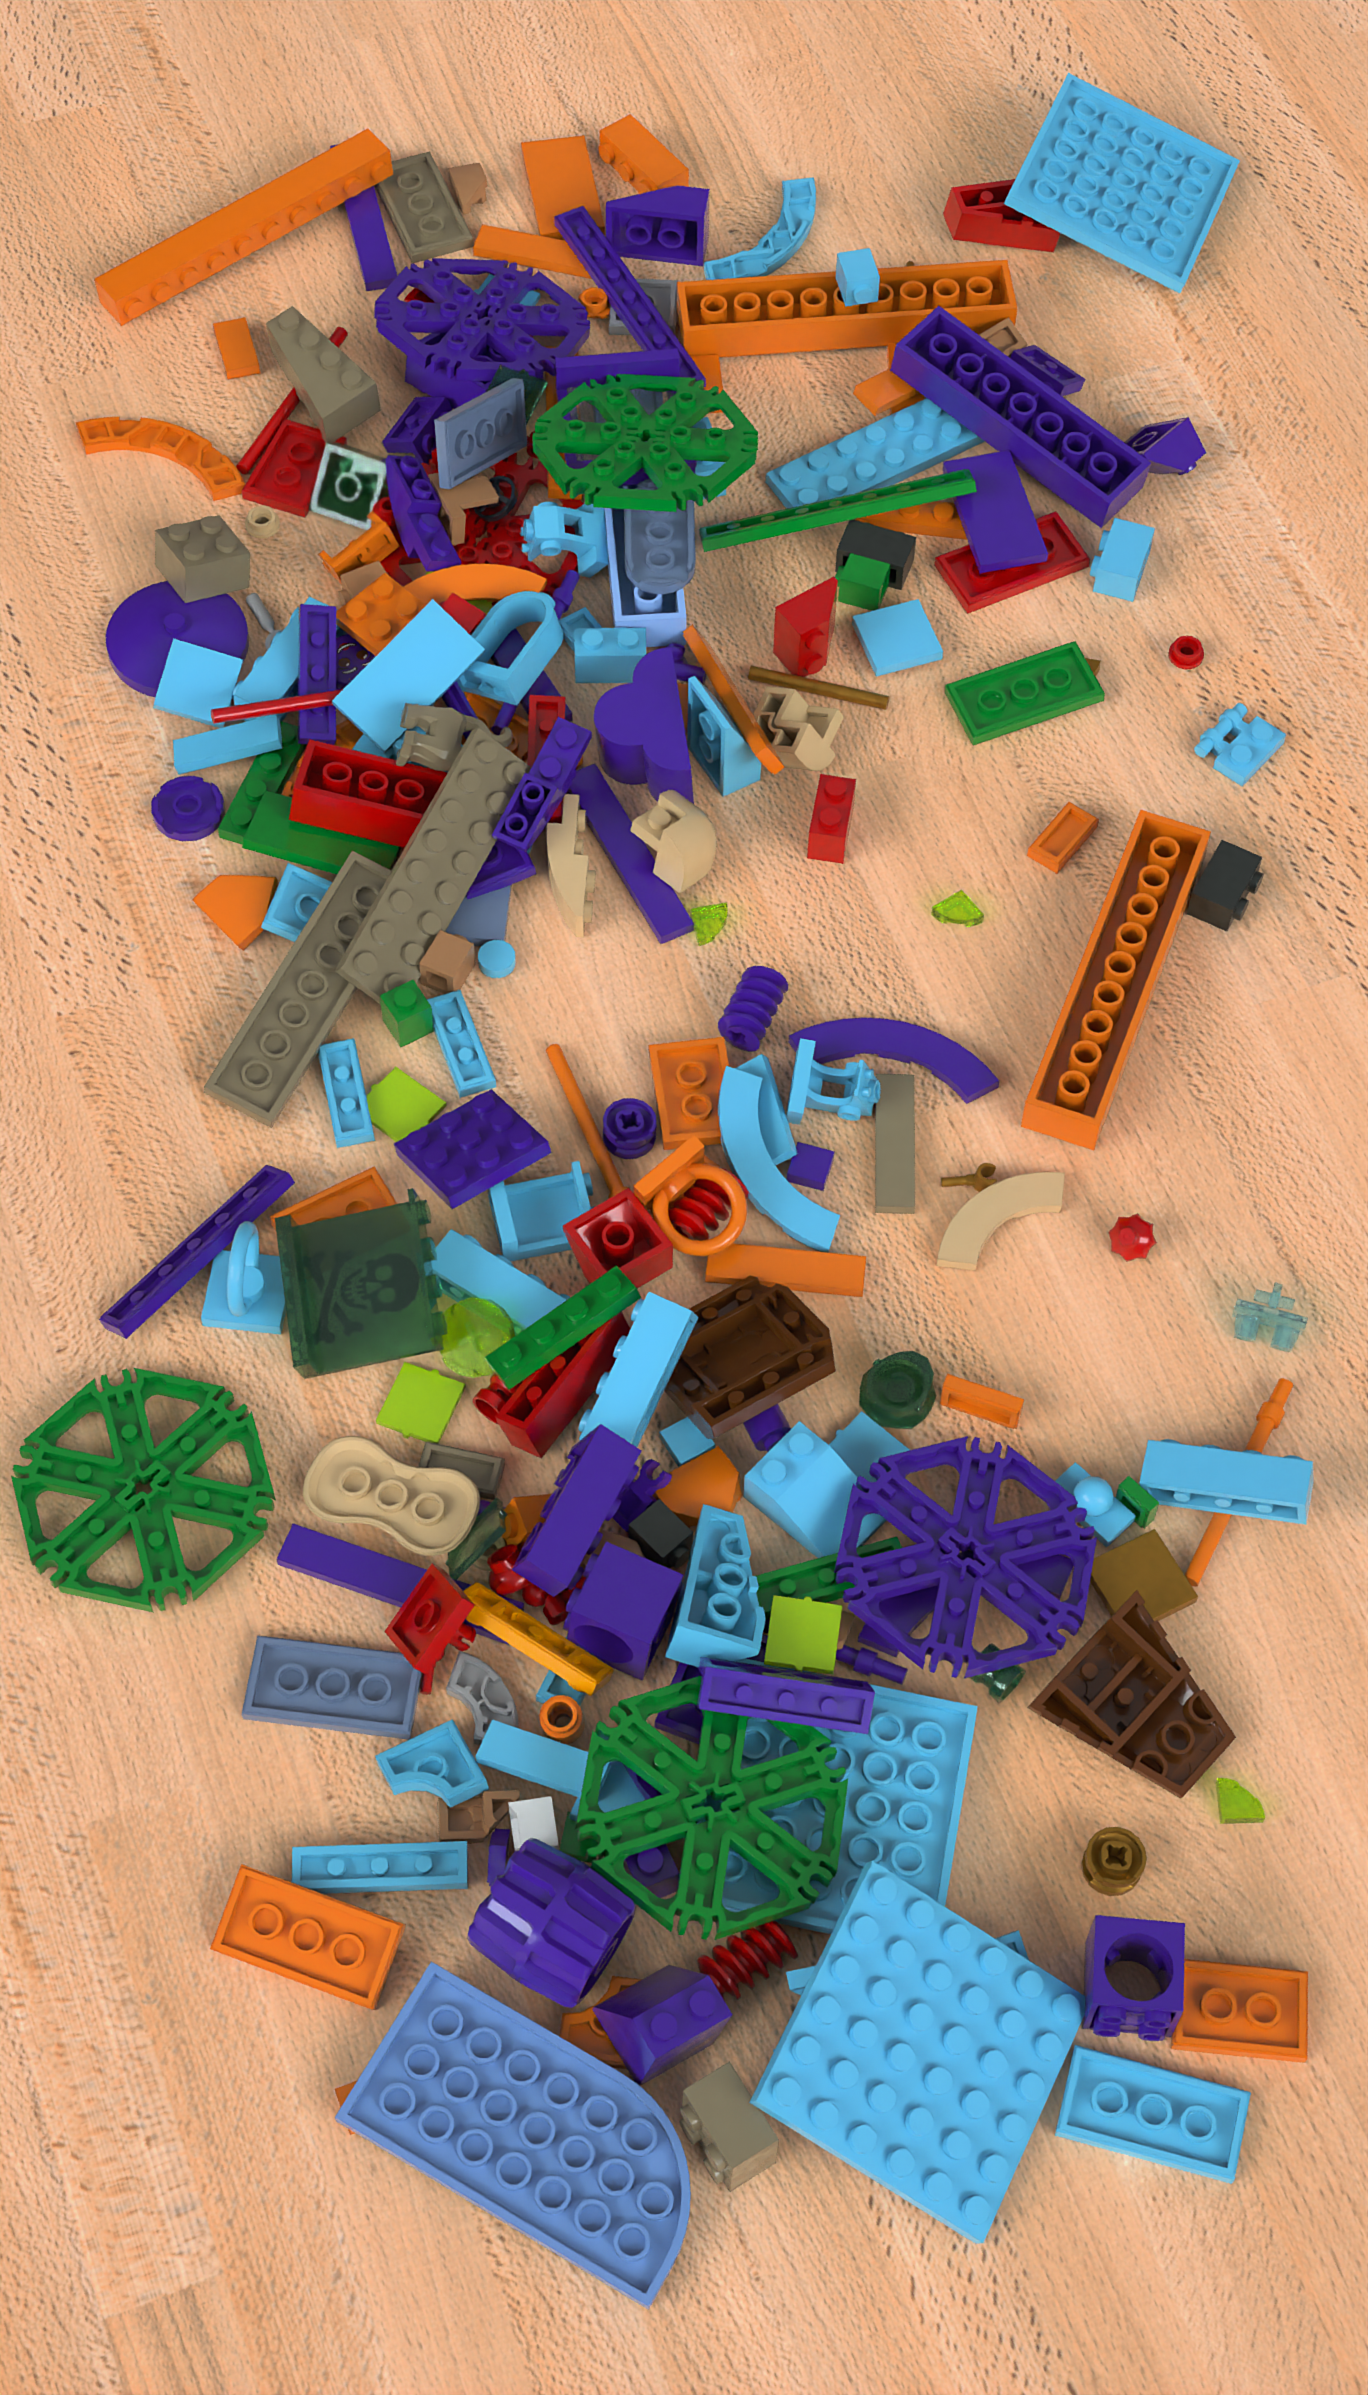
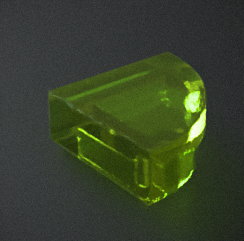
M962 890L934 905L931 915L942 923L965 924V927L978 925L984 919V914Z
M727 902L691 909L690 916L694 922L698 946L712 942L724 925H726L728 916Z
M1217 1778L1216 1792L1220 1824L1264 1822L1265 1813L1261 1802L1235 1780Z

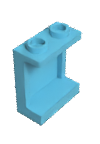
M579 1161L571 1162L570 1173L510 1185H504V1181H501L487 1189L501 1254L510 1261L572 1250L563 1231V1225L596 1207L590 1206L588 1196H593L590 1174H582Z

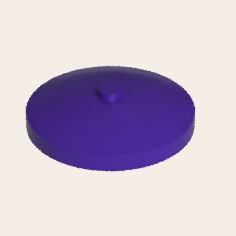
M168 581L152 584L129 596L115 610L106 630L108 657L115 673L132 689L155 698L173 638L243 659V662L249 647L246 618L240 606L232 597L226 593L185 603Z

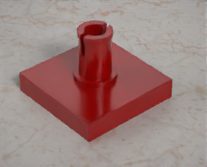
M432 1563L384 1632L412 1667L427 1675L448 1643L462 1652L470 1648V1645L463 1642L462 1638L473 1643L476 1637V1630L474 1627L463 1622L475 1604L444 1569Z

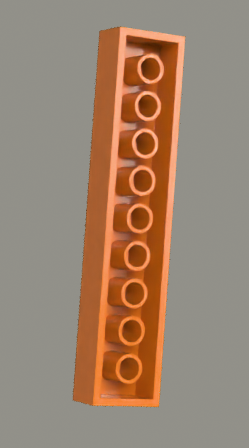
M1008 260L877 268L880 276L878 301L846 307L836 281V271L677 282V317L681 344L690 356L719 354V358L887 346L888 343L900 342L938 306L979 335L1008 317L1015 326L1017 303Z
M1140 810L1025 1101L1021 1127L1091 1150L1095 1149L1205 859L1211 831Z

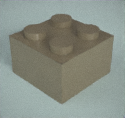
M220 515L207 516L200 520L173 524L169 527L155 530V566L185 603L249 588L250 552Z
M729 2061L683 2090L682 2108H680L683 2119L679 2123L691 2144L694 2145L699 2142L704 2149L707 2158L703 2161L712 2179L717 2184L723 2181L731 2192L776 2163L779 2139L761 2110L749 2103L752 2096Z

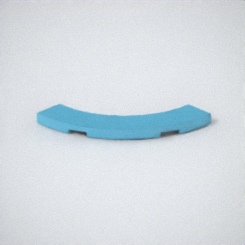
M814 177L782 181L783 205L777 224L773 225L753 249L749 251L743 250L718 260L704 262L706 280L767 276L794 256L807 238L813 224L816 209Z
M726 1066L719 1090L718 1116L721 1144L732 1173L746 1186L749 1192L748 1199L763 1215L766 1214L777 1225L782 1227L784 1233L810 1248L828 1253L840 1215L809 1200L796 1190L780 1173L765 1147L758 1120V1098L763 1078Z

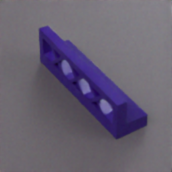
M700 1657L699 1671L702 1678L697 1701L698 1709L868 1734L875 1691L867 1681Z

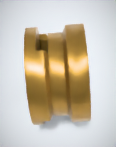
M1106 1827L1096 1832L1088 1842L1081 1862L1083 1876L1088 1885L1098 1893L1108 1896L1123 1895L1131 1891L1139 1882L1147 1861L1146 1850L1139 1837L1130 1830L1121 1827Z

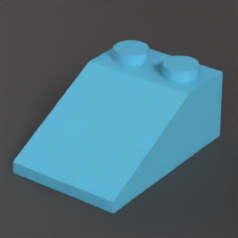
M696 676L688 678V749L723 797L759 781L762 763L753 753L732 716Z
M799 1421L745 1475L743 1497L814 1556L821 1558L838 1553L852 1486L853 1484L856 1485L858 1477L831 1446ZM875 1513L866 1515L861 1523L857 1547L863 1546L887 1520Z

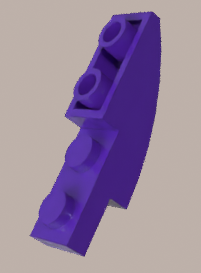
M388 455L385 461L389 497L396 527L408 557L420 558L426 571L435 572L461 565L462 562L437 516L442 503L419 458L408 455Z
M560 717L557 718L528 774L524 773L492 833V838L524 852L531 847L553 816L577 774L576 767L592 738L590 730Z

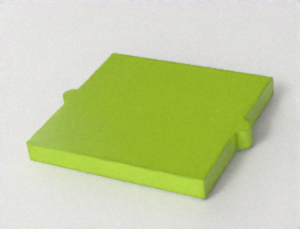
M397 1067L378 1085L373 1084L371 1086L372 1091L366 1096L372 1125L396 1142L407 1137L411 1132L428 1125L447 1106L444 1100Z
M404 1362L377 1416L376 1424L400 1432L406 1439L411 1436L424 1442L439 1444L466 1385L465 1383L440 1375L437 1369L429 1371Z
M773 1595L764 1665L791 1668L794 1671L800 1672L805 1670L833 1675L842 1605L812 1601L811 1597H805L803 1600Z

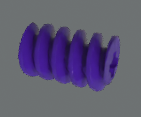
M764 966L747 968L736 986V991L730 998V1003L725 1007L723 1016L718 1021V1030L721 1036L732 1046L740 1050L755 1052L759 1049V1040L765 1037V1028L771 1025V1017L777 1013V1005L782 1003L784 999L783 993L788 991L789 984L786 978L772 968Z

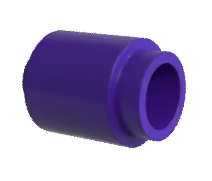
M779 1404L743 1422L758 1451L769 1452L792 1429Z

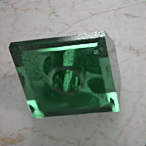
M326 443L308 510L368 530L372 527L370 525L372 521L366 515L372 511L377 501L384 497H389L386 458L343 443Z

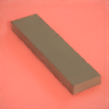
M876 1074V1078L880 1082L881 1092L878 1103H875V1213L914 1214V1075Z

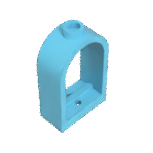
M518 592L503 598L490 609L471 635L485 649V652L457 680L462 691L516 706L519 704L563 641V630L554 610L555 601L551 596L544 592ZM529 622H542L508 669L487 663L513 629Z

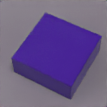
M797 1142L796 1149L798 1154L792 1157L786 1180L790 1183L824 1191L834 1161L835 1151Z

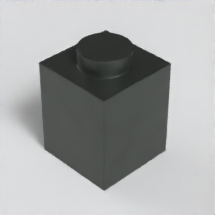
M660 1499L629 1524V1538L638 1542L648 1560L670 1569L672 1566L679 1568L689 1559L693 1544V1531Z

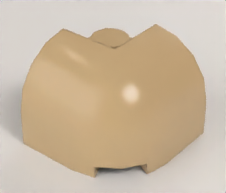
M767 686L753 715L785 768L822 771L828 767L836 756L830 745L844 718L842 713L837 708L809 706L795 689Z
M667 790L660 793L658 804L633 820L631 832L657 851L653 873L677 892H683L704 878L711 870L717 847L715 826L701 809L676 790Z

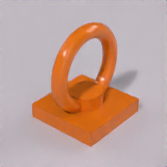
M695 1135L633 1186L634 1195L645 1209L648 1210L652 1207L653 1219L672 1242L674 1249L688 1255L707 1256L721 1252L739 1237L747 1218V1201L740 1184L730 1173L715 1165L703 1163L705 1146ZM696 1179H707L717 1183L725 1190L731 1202V1217L726 1228L714 1238L702 1241L692 1240L681 1235L673 1227L668 1214L669 1202L676 1200L695 1183Z

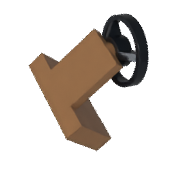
M439 473L428 475L442 503L437 516L452 545L464 543L466 515L463 509L474 508L475 513L482 520L494 522L508 515L518 499L517 486L506 476H496L488 479L487 475L470 478L451 489H444L439 486ZM505 482L511 485L512 493L510 499L504 497V492L499 488V483ZM501 503L506 505L501 511L493 515L481 514L488 507L495 508Z

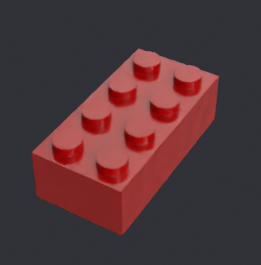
M309 739L293 787L289 820L405 848L446 777L447 772L410 763L398 766L396 765V760Z

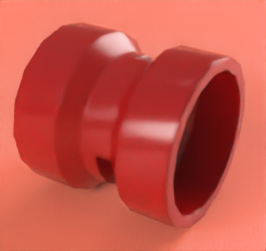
M494 1373L490 1378V1385L479 1390L473 1398V1403L482 1415L499 1425L495 1416L523 1381L508 1390Z

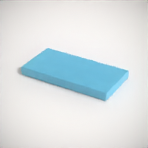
M432 599L332 700V704L385 754L393 746V743L405 733V730H408L400 727L401 714L405 703L432 706L485 652V649Z
M1075 2045L1055 2136L1232 2184L1235 2180L1251 2092Z

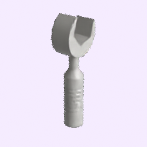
M251 593L246 597V603L261 627L270 633L265 641L266 651H268L276 633L283 630H275V622L257 593Z

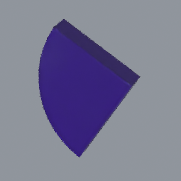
M495 1828L492 1831L488 1855L487 1883H489V1886H491L497 1875H503L507 1866L510 1829Z

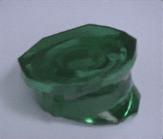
M903 1351L889 1355L882 1360H875L874 1366L862 1377L859 1406L881 1427L912 1429L923 1422L931 1412L936 1399L933 1386L934 1372L929 1359L915 1351Z

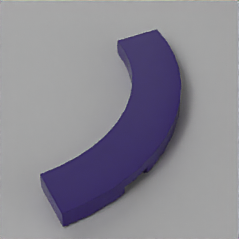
M884 1018L840 1019L810 1026L789 1035L788 1042L795 1052L797 1051L800 1038L816 1041L813 1060L819 1064L855 1057L856 1054H879L881 1058L893 1059L908 1064L914 1062L931 1070L932 1075L951 1087L966 1104L999 1087V1080L992 1071L960 1044L937 1032L903 1021Z
M971 1550L960 1552L958 1558L961 1560L967 1557L972 1559L974 1552ZM1059 1554L1015 1565L1058 1600H1060L1074 1568L1073 1561L1070 1558ZM938 1586L885 1599L879 1604V1609L883 1615L910 1636L927 1619L928 1615L934 1611ZM865 1623L858 1636V1642L896 1658L900 1651Z

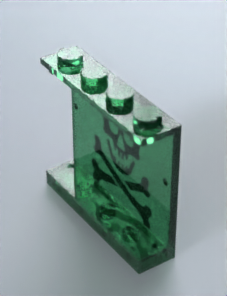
M413 1188L407 1189L409 1202L303 1225H298L290 1215L275 1218L293 1367L304 1379L444 1350L442 1335L447 1334V1323L444 1313L442 1311L438 1312L437 1298L442 1297V1288L438 1275L433 1274L431 1261L437 1260V1253L433 1238L428 1237L426 1224L431 1223V1212L427 1200L422 1201Z

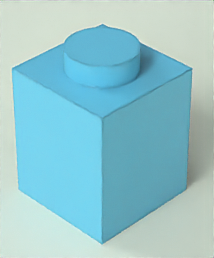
M870 248L837 253L836 281L845 307L878 301L880 276Z

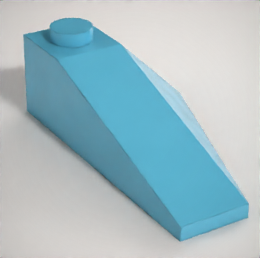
M703 1504L665 1654L666 1658L699 1667L700 1657L735 1662L758 1655L766 1618L763 1607H759L756 1593L759 1586L757 1577L752 1575L749 1561L751 1550L743 1516Z

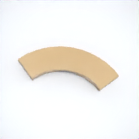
M1035 1172L1004 1179L980 1191L951 1220L940 1244L936 1266L976 1271L977 1261L984 1245L994 1234V1231L1010 1219L1015 1220L1035 1213H1060L1065 1173Z

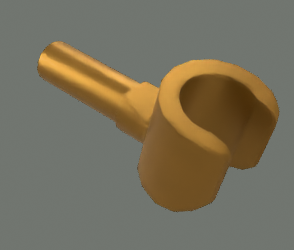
M983 1163L979 1165L975 1174L942 1177L941 1185L942 1187L973 1186L975 1190L980 1192L997 1182V1179L984 1178L992 1176L996 1166L991 1163Z

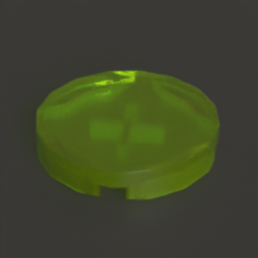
M471 1297L463 1299L445 1310L438 1322L435 1339L437 1348H440V1353L443 1356L442 1360L448 1368L458 1375L479 1378L494 1374V1371L490 1368L484 1357L513 1338L515 1332L513 1322L504 1308L492 1300Z

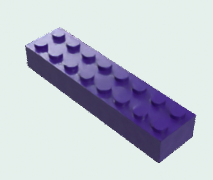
M938 306L896 344L890 371L997 451L1010 450L1013 461L1017 466L1100 528L1143 488L1151 466L1149 460L942 307Z

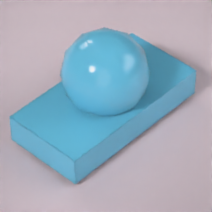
M1076 1462L1055 1480L1056 1483L1076 1498L1078 1502L1077 1508L1086 1509L1085 1521L1078 1523L1084 1528L1094 1526L1095 1532L1093 1536L1097 1537V1540L1106 1548L1135 1521L1136 1515L1113 1496L1109 1483L1098 1476H1091Z

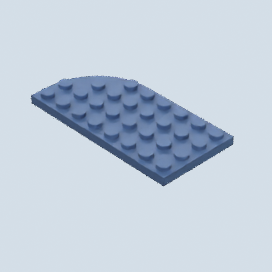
M431 1962L336 2114V2122L649 2310L680 2253L690 2215V2176L686 2156L673 2124L652 2096L636 2082Z

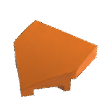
M219 875L192 900L244 951L264 930L261 928V925L274 897V891L277 890L278 879L266 876Z
M717 1446L670 1471L669 1473L672 1475L671 1481L667 1486L656 1490L652 1495L656 1500L660 1499L690 1528L697 1526L703 1504L733 1513L736 1503L741 1501L742 1498L741 1478L738 1470L721 1448Z

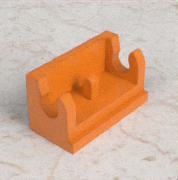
M373 511L366 515L372 521L370 524L372 527L356 540L353 539L336 556L331 558L324 550L318 554L323 560L324 568L340 584V575L378 560L382 561L399 547L388 524L383 522Z

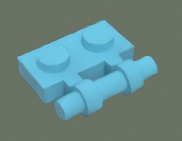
M1237 703L1232 709H1226L1220 715L1219 722L1214 728H1208L1200 736V742L1194 747V751L1202 758L1209 752L1216 755L1217 758L1213 768L1243 787L1284 744L1286 734L1258 716L1247 724L1242 718L1248 713V710L1242 703ZM1228 733L1236 737L1230 744L1223 740Z

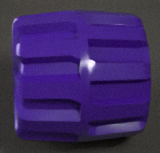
M529 1838L522 1844L519 1851H515L509 1858L503 1875H497L491 1884V1894L479 1905L475 1912L467 1939L475 1949L519 1983L564 2007L573 2008L586 1997L609 1964L632 1923L636 1904L629 1896L589 1865L538 1839Z

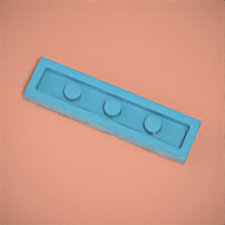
M467 1841L292 1847V1882L323 1894L468 1889Z

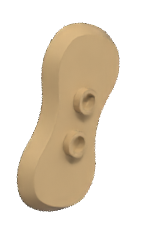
M360 1436L340 1437L324 1446L308 1469L303 1485V1498L306 1505L321 1519L334 1523H364L378 1527L389 1533L403 1547L420 1555H441L455 1549L470 1532L480 1505L478 1488L464 1473L451 1468H426L405 1464L391 1456L376 1442Z

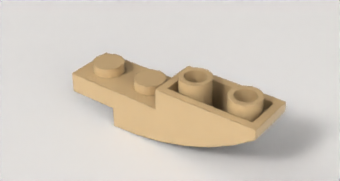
M565 794L562 824L547 823L546 840L549 880L556 904L566 924L576 937H584L585 923H592L593 901H587L588 892H595L596 871L589 870V855H583L584 840L578 839V832H585L586 810H580L579 795Z

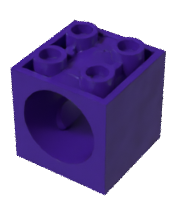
M606 1541L599 1555L592 1553L583 1573L586 1579L582 1589L575 1587L566 1606V1611L569 1613L564 1622L563 1630L568 1631L567 1639L594 1657L614 1669L643 1681L674 1617L683 1574Z
M1095 1915L1085 1942L1083 1994L1085 1996V2015L1083 2017L1082 2029L1093 2030L1095 2035L1102 2037H1117L1120 2035V2032L1138 2034V2038L1145 2041H1162L1165 2037L1172 2036L1183 2013L1185 1923ZM1119 1961L1139 1963L1154 1974L1159 1982L1161 1992L1159 1991L1151 2000L1147 2001L1128 1999L1111 1986L1107 1979L1105 1968Z

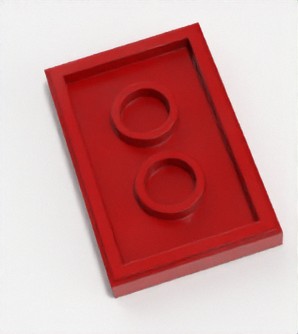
M284 419L243 487V499L306 518L345 451L347 437L342 436L327 446L319 429Z

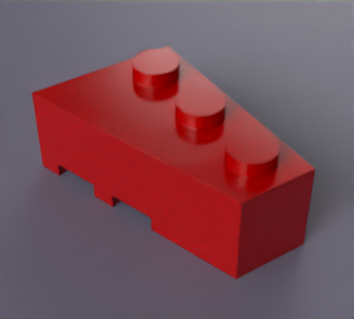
M1015 179L951 187L943 212L953 240L1054 253L1061 233L1004 204Z

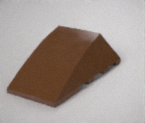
M1136 1590L1046 1685L1027 1708L1181 1799L1233 1742L1236 1736L1204 1689L1200 1690L1189 1673L1191 1669L1183 1657L1179 1658L1165 1638L1167 1636L1166 1632L1158 1620H1153L1143 1605L1145 1603L1144 1599Z

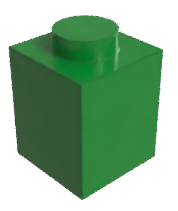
M850 553L846 565H840L835 576L839 587L838 602L870 611L879 609L889 585L890 564Z
M414 980L380 995L383 1022L400 1048L434 1032L432 1007Z

